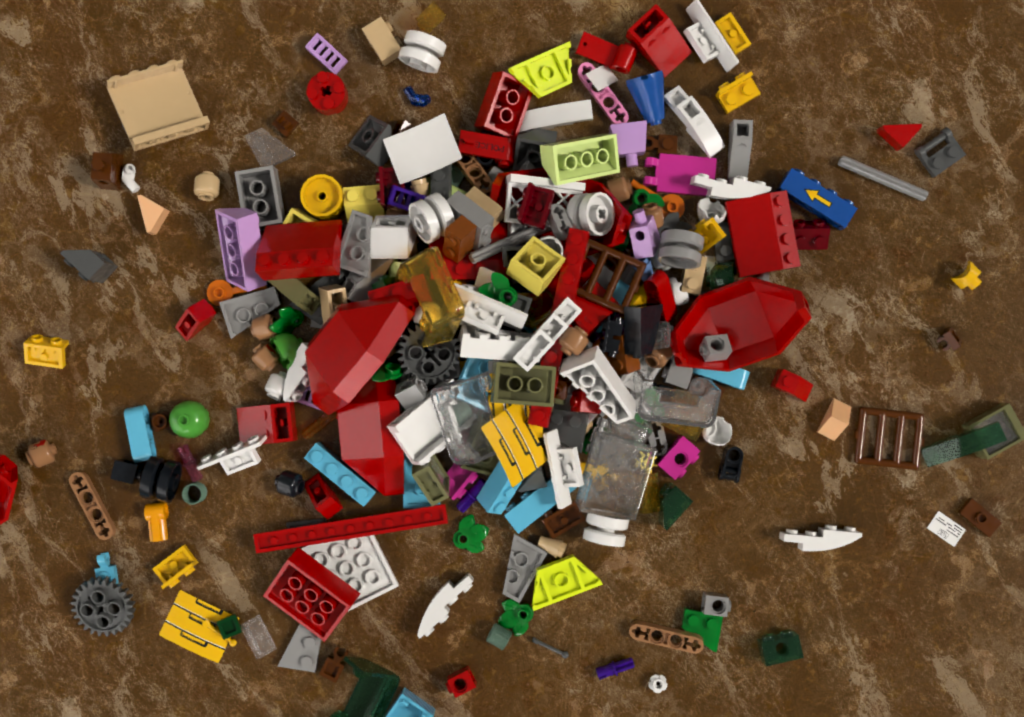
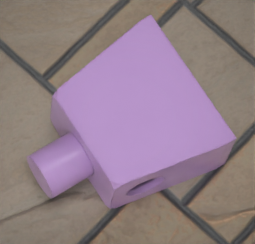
M647 120L610 125L609 133L617 134L619 158L626 157L627 167L638 166L637 156L644 155L646 151Z
M643 208L636 209L632 212L634 219L629 227L634 257L636 259L654 257L661 239L654 216H646Z

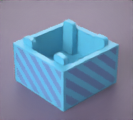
M404 687L384 717H434L436 709Z

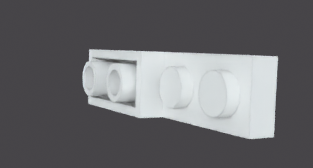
M679 85L664 95V101L685 124L688 134L709 158L725 148L713 123L692 95L689 97Z
M698 173V175L691 177L689 184L708 189L706 197L721 200L753 197L767 193L772 188L766 186V183L763 181H747L748 178L744 176H736L730 179L728 184V181L725 179H709V175Z
M301 343L297 350L296 358L288 369L283 390V400L285 402L299 401L305 389L310 385L305 356L308 343Z
M825 524V528L818 527V535L816 531L805 530V533H798L796 529H786V532L780 531L779 539L784 542L798 543V549L801 551L835 549L850 544L862 537V533L857 531L856 527L844 526V529H837L836 525Z
M470 573L466 574L455 585L449 579L435 594L419 626L417 634L419 638L423 635L429 636L435 630L433 627L438 622L442 624L449 618L450 608L447 604L451 606L458 600V594L462 591L466 593L473 586L474 578Z

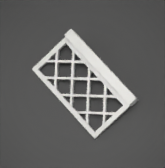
M511 173L505 178L507 189L504 222L521 224L517 219L510 218V210L514 206L518 209L520 206L518 203L523 199L520 197L516 201L511 195L512 188H519L523 193L524 188L531 182L535 186L554 190L560 198L556 204L563 202L567 207L568 202L565 199L569 195L583 193L586 183L571 182L554 185L550 178ZM548 219L546 221L545 227H550Z

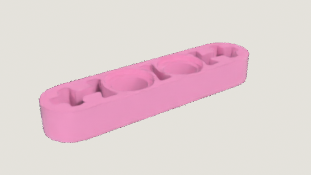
M589 62L582 63L578 68V77L612 124L627 123L629 115L609 86L603 88L600 92H595L592 89V82L588 83L589 78L586 74H582L583 68L586 70L590 69V71L596 68ZM611 98L614 101V105L608 108L604 106L603 100ZM616 107H618V109L616 110L618 115H624L623 122H621L620 120H615L617 117L615 112L610 114V112L613 111Z

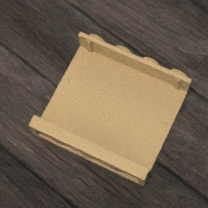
M170 60L164 65H152L146 70H133L128 75H115L107 80L106 88L134 152L209 128L210 121L208 116H203L182 69L183 60Z

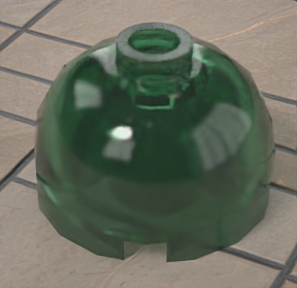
M719 262L711 269L710 275H706V286L710 287L711 291L735 282L734 262Z

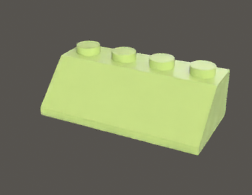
M598 134L539 145L542 166L554 185L620 173L617 134Z

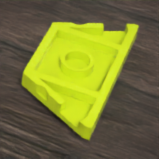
M570 41L510 67L508 71L539 99L572 83V59H569L571 43Z
M573 554L537 567L532 598L533 611L603 585L602 581Z

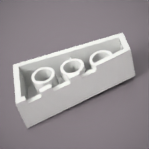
M463 324L460 357L513 362L515 361L513 357L530 339L533 333H518L500 329L498 335H494L476 326Z
M598 345L582 351L578 356L571 355L563 359L560 374L564 378L568 377L575 388H580L587 394L586 397L591 402H596L600 406L599 409L616 424L634 419L637 402Z

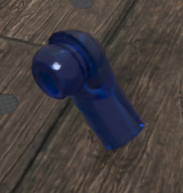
M408 86L403 90L413 106L425 107L431 102L428 94H416L412 86Z

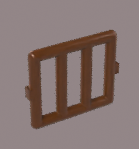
M589 239L585 258L590 248L601 253L585 290L578 287L577 295L624 315V307L630 306L634 294H637L640 288L638 285L645 271L646 263ZM609 255L619 261L602 298L593 294L592 291ZM627 263L637 267L622 304L618 305L610 300Z
M861 407L859 409L857 431H854V438L856 439L854 462L857 464L917 470L920 463L921 446H924L925 441L922 438L924 415L915 412ZM867 415L878 416L873 458L862 457ZM886 417L897 418L892 460L881 459ZM905 419L916 420L911 462L901 461Z

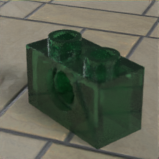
M791 629L782 630L777 635L765 634L761 636L762 638L757 639L761 660L765 666L804 658L799 635ZM778 643L784 644L781 650H776Z

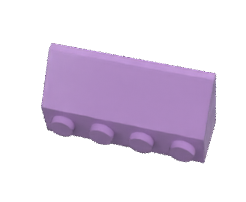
M248 208L215 209L226 281L247 292L267 285V280L264 281L255 272L256 253L262 238L257 212Z

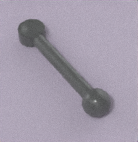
M533 637V643L548 648L565 659L569 657L567 651H561Z

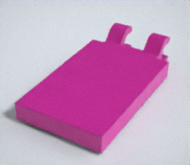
M663 153L659 154L658 159L646 157L644 167L656 169L655 177L645 176L643 178V185L656 187L657 193L706 197L708 189L689 184L691 177L698 175V173L707 174L709 179L715 180L717 158Z

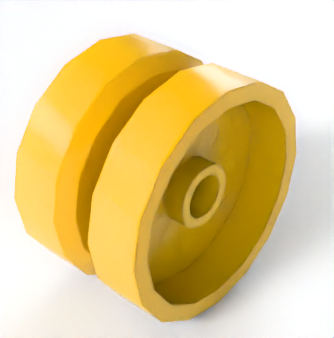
M325 174L314 175L303 184L300 191L301 203L304 209L315 218L332 220L344 211L343 187L333 177Z

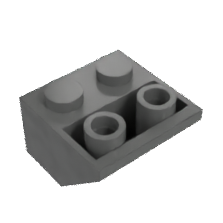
M63 250L60 253L65 258L64 262L72 268L75 267L79 271L78 275L85 281L90 280L93 283H104L118 268L105 254L94 250Z

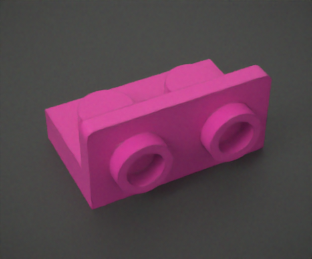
M462 455L447 472L450 477L449 496L453 501L456 498L461 499L467 491L464 489L468 483L473 484L479 476L476 474L477 472L460 468Z

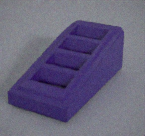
M391 185L386 204L409 211L412 196L415 197L414 202L419 199L424 200L427 196ZM396 191H399L397 202H394ZM404 193H405V194H408V195H407V198H406V201H405V204L402 205L401 202H402Z

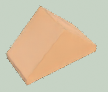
M137 195L146 232L156 235L170 211L143 195Z
M833 398L817 433L835 441L849 425L851 406Z

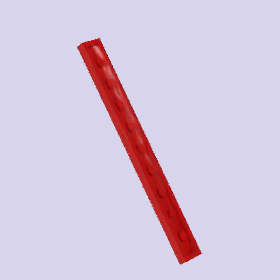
M569 228L563 255L566 260L560 269L551 314L567 296L574 303L576 301L590 235L589 231ZM559 338L542 356L540 363L541 366L557 367L555 394L564 353L560 350L562 346L559 344ZM531 406L528 424L548 428L553 407Z
M446 503L254 533L253 538L257 554L448 524Z

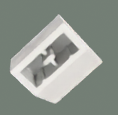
M409 215L375 216L370 228L371 259L409 258L417 237Z

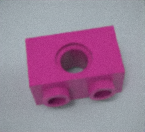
M680 435L655 464L672 479H680L687 472L685 468L690 463L694 464L698 460L700 450L684 436ZM682 453L684 460L682 463L677 464L675 456Z

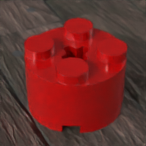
M320 71L309 81L306 94L310 103L319 113L332 115L338 114L345 109L348 103V91L339 76L331 72Z

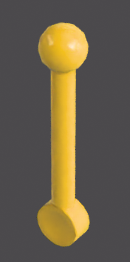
M206 619L203 621V627H209L222 637L220 630L211 625L210 620ZM225 639L232 647L237 644L235 639Z

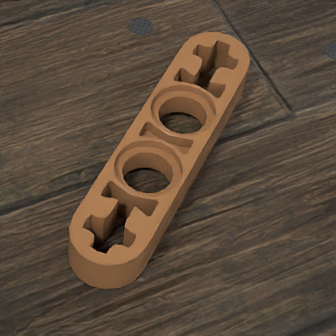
M453 135L454 138H455V141H456V143H457V145H458V144H459V136ZM461 154V156L469 157L470 160L466 163L458 160L455 162L472 187L475 186L490 197L493 184L490 177L475 156ZM472 170H477L480 172V175L473 177L469 173ZM482 184L484 185V187H488V190H486L485 188L481 189Z
M83 471L73 473L69 478V484L95 534L101 540L112 538L116 533V527L90 477ZM78 477H82L81 483L77 484L76 480ZM85 486L88 487L87 489H84L82 491L79 490ZM86 492H90L92 494L93 499L91 502H86L84 500V494ZM94 509L101 511L102 516L100 519L93 517ZM103 520L106 521V522L102 523L101 525H98V524H97L98 522H101V521H103ZM104 528L110 529L108 534H103Z
M640 620L633 621L629 626L630 636L638 641L694 654L700 653L704 648L703 638L696 633ZM637 627H641L639 634L635 633L634 630ZM646 628L649 629L648 636H646ZM658 630L662 633V637L655 639L651 635L652 632ZM673 635H678L681 637V641L673 643L670 638ZM684 637L687 638L686 645H684ZM694 640H697V641H698V644H696V647H693V646H692V643L694 642Z

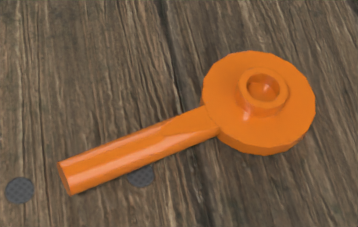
M632 180L631 185L634 189H644L649 194H657L638 181ZM668 194L662 197L665 206L662 207L664 218L673 212H678L680 218L685 211L683 199L676 194Z
M215 280L207 288V297L212 304L220 306L219 302L232 299L234 294L246 293L247 291L237 286L232 287L225 280ZM265 285L252 291L267 289L268 287L267 285Z

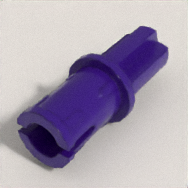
M480 478L470 490L466 491L467 494L456 505L459 511L464 513L475 501H478L476 497L486 481Z
M630 657L615 663L611 661L612 663L597 667L596 672L599 680H602L609 676H618V673L634 668L635 664Z

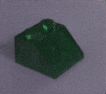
M671 482L669 484L665 483L658 491L660 493L658 495L659 524L666 530L675 523L693 502Z

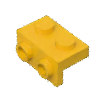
M713 217L708 221L705 219L701 220L695 225L697 229L693 231L702 235L705 239L703 250L699 252L701 254L727 236Z
M183 545L155 566L153 571L162 581V589L167 586L171 589L180 582L179 577L183 574L187 577L195 571L194 566L199 562L188 547Z

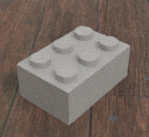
M270 165L236 171L235 178L240 208H248L257 212L260 220V230H264L266 225L282 224L286 216L278 169Z

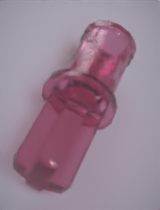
M188 444L177 448L176 451L184 464L182 466L186 468L192 482L201 480L203 475L197 469V459H194Z

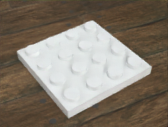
M375 535L308 545L301 548L361 593L348 611L399 586Z

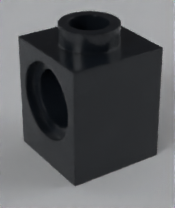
M117 459L114 461L110 479L130 484L139 483L144 464Z

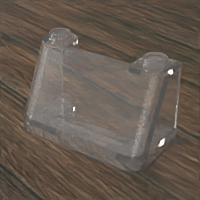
M642 369L634 371L633 384L638 415L643 420L701 428L711 427L715 423L722 391L710 378L697 377L693 379L689 385V390L686 391L653 386V377L648 371Z
M488 371L480 372L431 390V400L451 460L456 465L476 464L496 455L481 430L483 425L493 419L485 393L492 388V378Z

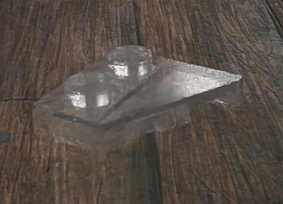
M263 128L245 135V139L260 167L275 166L296 156L294 150L286 147L280 140L271 136Z

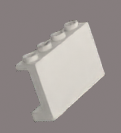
M444 379V381H441L426 393V400L407 409L387 425V428L412 465L423 466L430 462V457L444 450L445 445L449 441L458 438L459 433L463 429L472 426L473 421L477 418L476 414H472V417L459 428L453 427L447 421L445 411L460 400L452 396L456 386L454 379Z

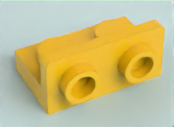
M752 71L747 74L742 72L735 77L734 82L729 83L727 81L718 87L719 90L715 96L726 114L761 94L751 78L753 76Z
M35 334L23 343L25 364L60 369L66 366L65 348L69 345V340H63L60 337H43V335Z

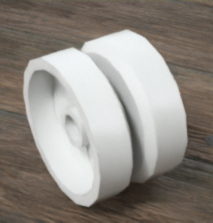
M408 30L404 38V43L407 46L401 47L398 59L417 70L433 74L438 73L441 64L438 58L443 57L447 45L430 34L417 30Z
M437 192L425 197L424 200L420 199L409 205L408 210L411 223L418 236L427 244L440 239V236L444 237L445 229L455 221L450 205Z
M602 192L576 194L569 200L566 209L572 228L589 231L592 236L607 234L614 224V205L610 197Z
M587 511L586 522L593 526L584 528L583 539L606 546H625L626 536L618 531L628 529L629 518L606 512Z

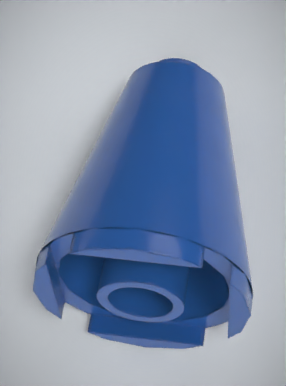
M662 70L627 80L626 86L643 119L647 120V123H650L651 126L661 124V119L665 118L664 74Z

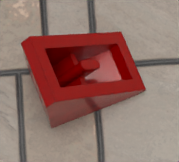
M922 124L883 125L877 129V134L898 151L904 148L922 128Z

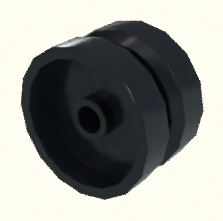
M151 456L141 475L140 496L150 500L157 497L159 502L171 503L180 484L182 464L174 460H168L165 463L163 458Z

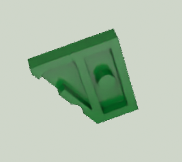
M684 608L681 627L685 631L699 634L703 638L704 645L713 652H717L723 617L705 615L701 610Z

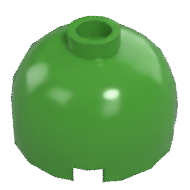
M285 332L277 334L269 340L272 346H276L275 350L280 355L279 361L284 369L287 368L288 372L303 340L301 338L297 339L293 334Z
M193 400L183 401L174 406L169 416V424L172 431L179 437L187 439L199 437L207 430L210 422L208 410L200 402Z

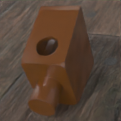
M93 152L91 180L100 189L120 191L123 154Z

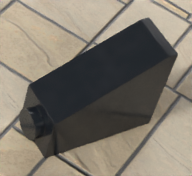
M644 303L624 307V354L640 359L644 358V355L653 352L663 304Z

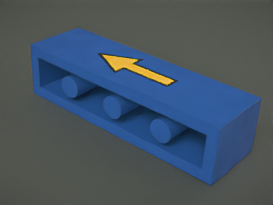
M791 168L787 171L776 192L787 190L789 200L838 230L847 227L858 209L853 206L854 203L852 201L838 197L837 192L829 188L825 189L818 180L807 178L804 176L805 173L797 168Z

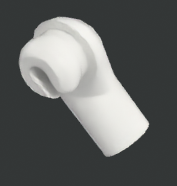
M126 164L122 171V182L132 193H136L140 190V186L134 181L135 166L133 164Z

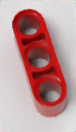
M656 270L644 281L643 286L648 303L663 304L659 326L665 327L677 315V309L668 275L662 270Z

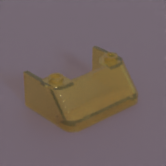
M437 246L429 247L401 263L394 280L395 283L400 281L411 283L423 311L419 321L421 330L426 334L421 344L423 348L451 341L465 314L463 302Z

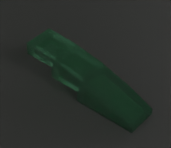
M996 421L982 428H975L960 435L956 434L921 449V454L927 467H931L1006 441L1007 438L999 422Z

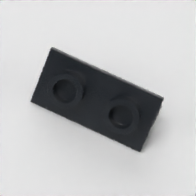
M608 316V320L604 319L602 331H605V337L600 339L599 348L604 355L605 352H608L609 357L616 358V354L619 353L620 340L613 339V336H621L624 325L622 322L623 318L615 317L614 321H612L611 316Z

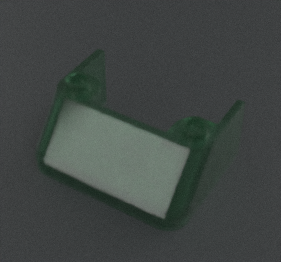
M345 656L343 660L353 667V674L359 680L344 711H336L330 717H384L400 683L399 676L367 659Z

